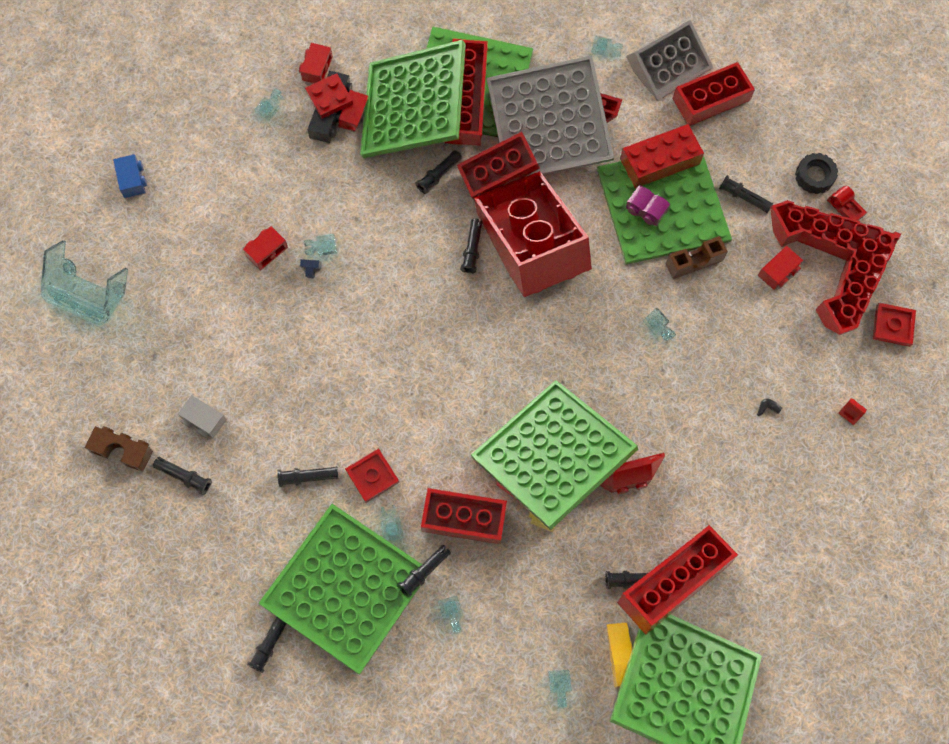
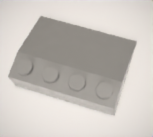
M691 20L680 24L626 56L633 72L656 100L671 93L677 86L687 83L713 68Z

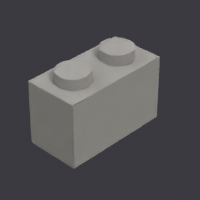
M193 395L190 396L178 412L182 419L180 422L189 428L194 426L198 429L196 432L204 438L207 436L214 438L227 420L222 413Z

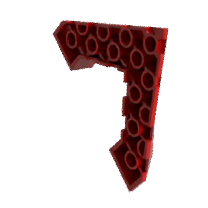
M789 200L772 205L770 207L772 229L781 247L798 241L846 260L834 297L824 300L817 307L816 312L823 325L838 335L857 329L902 233H891L884 231V228L860 223L861 221L844 216L819 212V209L806 205L805 207L798 206Z

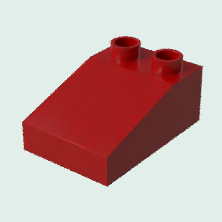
M540 171L474 197L476 212L480 220H482V224L507 272L523 297L539 293L543 289L565 280L573 279L577 275L592 269L588 235Z

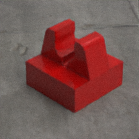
M851 398L838 414L852 425H855L866 413L867 409Z

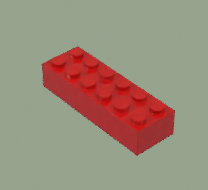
M452 38V42L463 40L466 46L459 139L446 141L445 143L481 146L488 41Z
M708 525L627 589L617 603L646 635L729 567L738 554Z

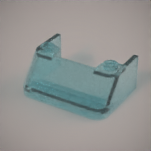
M62 240L44 250L40 291L42 298L46 302L96 325H103L108 322L125 295L128 269L123 268L108 278L105 289L76 276L77 269L75 264L65 258L66 241Z

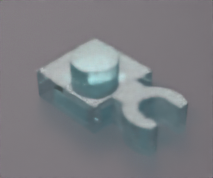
M595 36L591 53L608 57L609 53H612L613 56L620 57L621 52L616 51V49L622 50L623 44H611L612 39Z
M335 234L316 236L317 241L310 239L304 241L305 246H311L310 249H305L306 255H312L316 251H318L319 256L337 253Z
M392 505V512L389 514L385 512L384 507H381L382 516L386 518V520L380 521L383 538L387 541L404 538L400 517L394 518L396 515L395 505Z

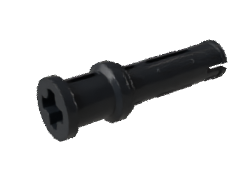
M454 150L436 168L428 170L421 180L415 182L418 190L423 194H427L429 189L434 184L437 185L440 178L462 159L461 154Z
M726 175L719 190L723 189L732 194V197L737 198L738 196L766 213L769 212L770 207L774 204L773 202L743 187V183H737Z
M476 218L471 220L467 248L463 251L464 260L460 270L464 273L474 274L477 271L476 260L479 258L477 250L483 222Z
M160 456L153 463V468L180 480L187 488L192 487L198 490L201 495H205L212 484L210 478L205 479L199 476L196 471L189 472Z
M338 466L300 470L298 468L290 471L277 470L279 487L288 484L298 486L301 482L339 479Z
M442 544L417 570H411L409 572L410 575L403 582L397 584L399 590L406 597L410 598L412 592L419 585L422 586L424 584L425 578L451 555L449 549L445 551V545Z
M623 570L622 573L606 571L605 585L607 589H611V587L628 589L630 585H634L648 573H629L627 570Z
M276 617L262 644L256 647L257 651L251 662L247 663L249 667L260 673H264L265 670L263 668L269 657L273 656L272 650L286 626V623Z

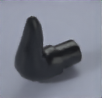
M763 399L757 416L763 415L767 408L779 414L782 407L771 399Z

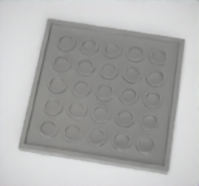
M592 55L487 78L499 142L522 131L540 167L539 170L533 173L540 171L543 175L614 160Z

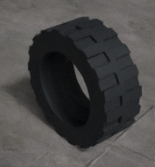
M811 153L800 161L795 172V179L798 185L804 191H808V193H825V191H828L833 186L838 177L837 165L827 155ZM813 166L822 168L825 172V178L821 181L812 180L808 176V169Z

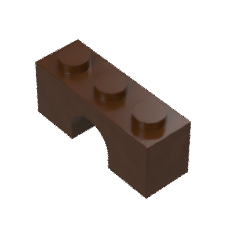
M718 236L703 242L698 249L692 252L683 249L669 254L666 266L672 278L676 279L722 262L728 251L721 237Z
M105 426L102 429L94 427L84 447L90 453L108 459L114 449L123 448L124 453L120 462L127 467L141 472L144 471L153 453L149 443L139 439L137 442L131 440L132 437L124 433L117 435L113 433L114 430Z

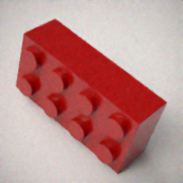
M736 62L677 86L672 99L686 123L691 126L749 102L755 88L740 64Z
M689 124L622 148L620 160L633 186L637 188L638 186L649 184L699 165L704 152Z
M522 131L457 164L459 172L473 199L476 196L521 179L540 169Z
M427 488L421 532L500 545L507 501Z

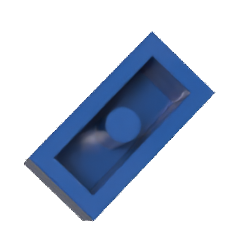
M135 154L113 159L119 190L124 199L145 194L147 181L141 171H144L142 161H138Z

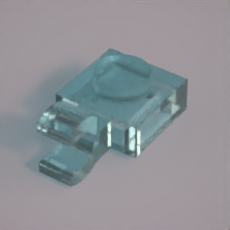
M275 88L269 99L266 97L262 99L254 109L255 113L270 121L280 109L278 103L283 98L280 95L282 92Z
M655 308L643 320L654 335L660 333L665 341L671 340L676 336L675 332L666 326L670 321L659 308Z
M458 595L439 600L438 604L443 621L450 620L453 634L462 632L458 618L463 616Z
M570 670L548 671L550 694L557 693L558 709L566 708V692L572 691Z

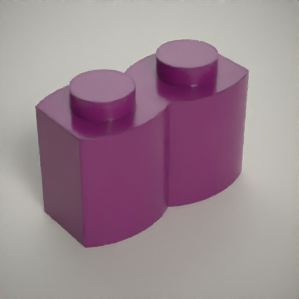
M638 186L627 201L626 209L631 215L642 217L645 223L657 226L669 210L670 203L664 198L654 195L647 188Z

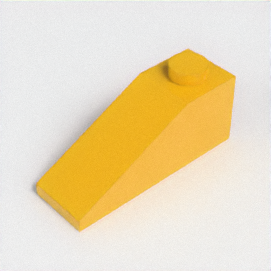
M627 622L606 624L614 688L621 687L632 651Z

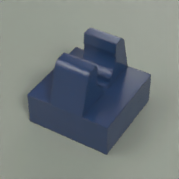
M300 259V267L305 269V277L315 278V270H321L322 262L319 260Z

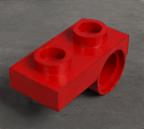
M849 186L841 187L827 199L844 217L859 221L867 214L854 200L855 193Z

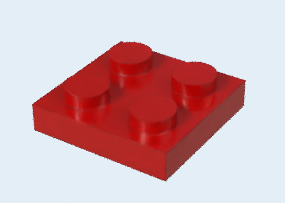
M337 73L305 87L306 93L321 119L353 105V100Z
M878 303L875 312L873 340L911 347L914 339L916 310Z
M379 448L345 468L365 503L399 483V479Z

